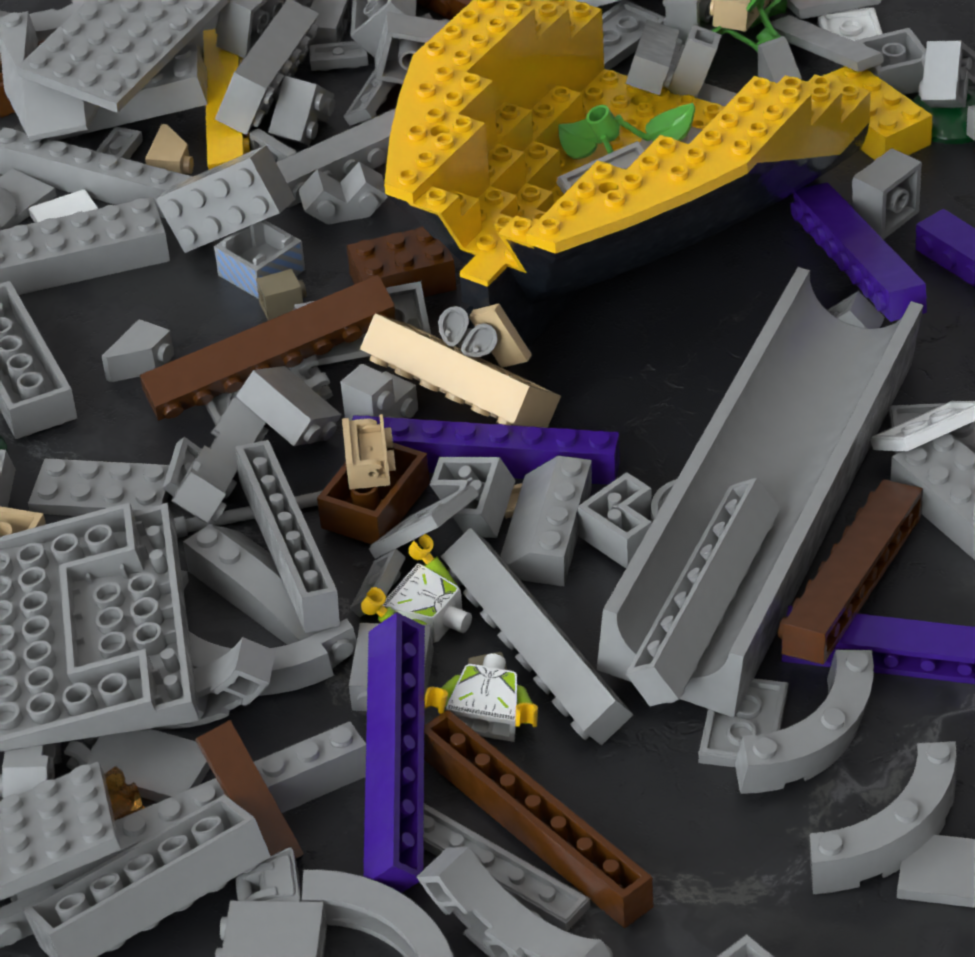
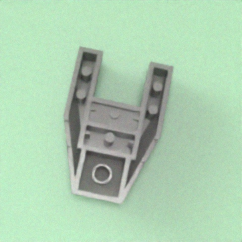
M12 12L0 17V52L4 91L29 141L88 130L100 106L18 76L17 66L38 47V37L29 12Z

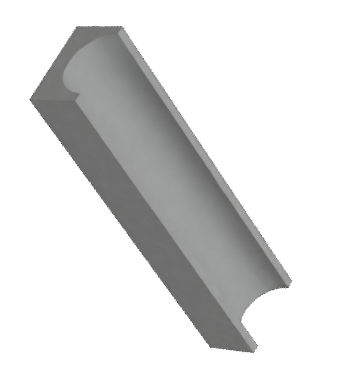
M797 267L603 608L597 661L598 671L630 681L625 673L729 486L758 477L780 510L773 521V527L766 534L760 551L755 555L748 568V574L742 579L735 598L726 609L723 621L717 626L710 645L701 656L698 668L691 675L684 688L685 692L680 698L727 716L735 717L779 629L780 622L787 613L788 606H791L872 445L870 439L872 436L877 435L889 411V406L892 405L912 365L923 310L922 304L911 301L903 317L887 327L866 329L852 326L831 315L820 304L811 287L810 270Z

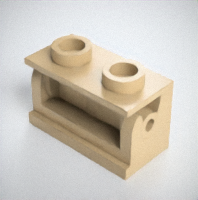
M383 414L379 415L380 424L378 425L377 421L373 419L350 421L349 418L342 419L349 490L390 485L389 471H395L396 467L394 450L387 451V448H393L391 427L384 428Z

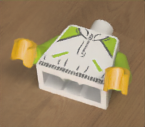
M424 534L418 539L423 549L413 541L409 546V554L415 560H423L425 564H417L387 598L381 589L372 587L366 594L367 597L361 602V610L367 615L377 614L379 616L378 621L381 623L398 612L422 625H431L433 643L442 638L449 628L465 633L470 627L472 615L462 610L461 590L437 556L433 557L430 553L434 543L429 535Z
M497 654L486 655L483 666L475 664L466 665L461 675H455L441 688L429 687L426 690L424 699L425 709L427 707H435L438 709V713L442 714L446 707V710L451 711L483 737L514 742L516 727H520L521 723H530L533 727H537L538 720L537 705L532 703L526 689L517 684V674L514 671L504 670L506 661Z

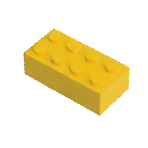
M844 66L824 75L832 80L852 84L858 88L871 91L869 128L865 142L860 150L875 160L891 148L909 156L931 145L932 115L869 70L857 72Z

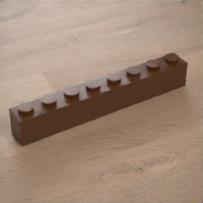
M378 274L140 374L143 391L158 421L164 418H175L183 410L195 405H206L216 396L240 390L253 370L281 366L292 368L299 365L303 359L315 354H326L336 345L358 340L362 334L367 333L375 313L395 319V305Z
M883 479L877 489L870 492L864 508L858 509L855 521L852 525L846 526L841 541L833 545L830 557L827 561L821 562L818 574L814 580L810 579L808 581L805 593L801 598H796L789 616L782 618L778 629V637L782 639V654L824 665L920 520L923 488Z
M446 710L424 725V760L586 897L590 898L592 902L624 929L653 908V879L651 875L451 711Z

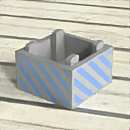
M266 220L238 230L214 246L218 276L257 299L259 298L256 278L289 269L293 270L295 276L305 271L302 241Z

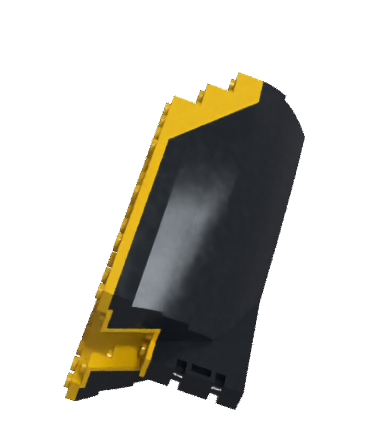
M473 0L412 56L399 93L389 137L384 182L385 194L403 211L412 214L433 238L439 239L446 248L466 264L460 271L462 303L470 305L465 310L468 318L475 309L499 303L525 345L529 348L587 286L649 264L713 236L793 194L858 152L865 142L868 133L871 91L815 74L808 82L797 77L785 75L778 83L754 76L725 107L699 98L695 99L692 95L670 93L668 88L662 87L660 95L625 84L628 77L626 75L604 69L602 9L574 0ZM693 103L695 105V114L691 127L703 129L689 144L671 137L659 135L626 170L597 160L608 155L604 143L598 144L595 152L590 156L582 159H573L566 154L559 138V124H569L584 120L588 112L598 105H606L614 117L621 115L624 121L647 134L645 127L651 119L668 110ZM620 125L619 136L611 141L610 144L614 152L636 141L640 142L642 138ZM597 160L563 194L556 183L557 178ZM469 318L467 328H474L475 326ZM492 352L480 357L501 367ZM507 366V367H503V368L506 369V370H508L511 366Z

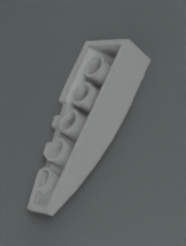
M209 524L183 541L188 572L288 645L318 633L316 631L304 632L271 554L246 535L237 530ZM345 659L339 660V661H337V662L331 664L332 668H334L335 666H337L339 663H341V662L344 661Z

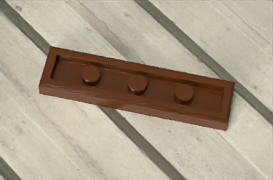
M231 720L196 738L195 741L225 795L255 818L270 856L286 848L294 850L295 859L302 856L304 853Z

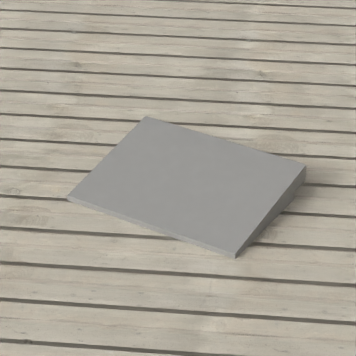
M130 502L0 537V751L200 721L176 526L168 503L134 512Z

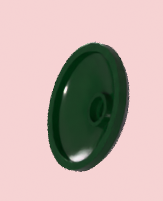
M967 87L966 107L931 108L921 100L920 95L912 100L932 115L931 141L942 144H964L974 141L966 135L968 106L975 105L974 89Z

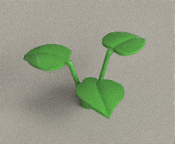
M752 0L746 8L748 13L755 7H757L760 13L750 28H754L761 22L765 26V29L756 36V39L759 41L758 43L751 41L733 29L718 26L711 31L721 35L728 33L753 47L758 53L759 44L781 37L776 29L773 28L769 17L786 13L787 0H774L765 10L763 9L765 0Z
M693 103L686 104L657 115L646 125L645 131L647 134L624 121L621 115L614 117L606 105H598L588 112L584 120L569 124H559L560 143L566 154L573 159H582L590 156L595 152L598 144L604 143L607 153L610 154L613 152L610 142L619 136L620 125L645 141L653 140L654 142L659 135L681 141L691 129L695 105Z

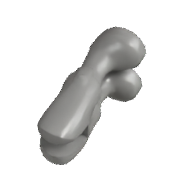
M453 306L443 311L440 315L438 326L439 333L448 346L459 344L463 355L468 357H481L489 354L495 348L497 334L491 325L483 323L476 325L474 328H467L469 318L463 308Z

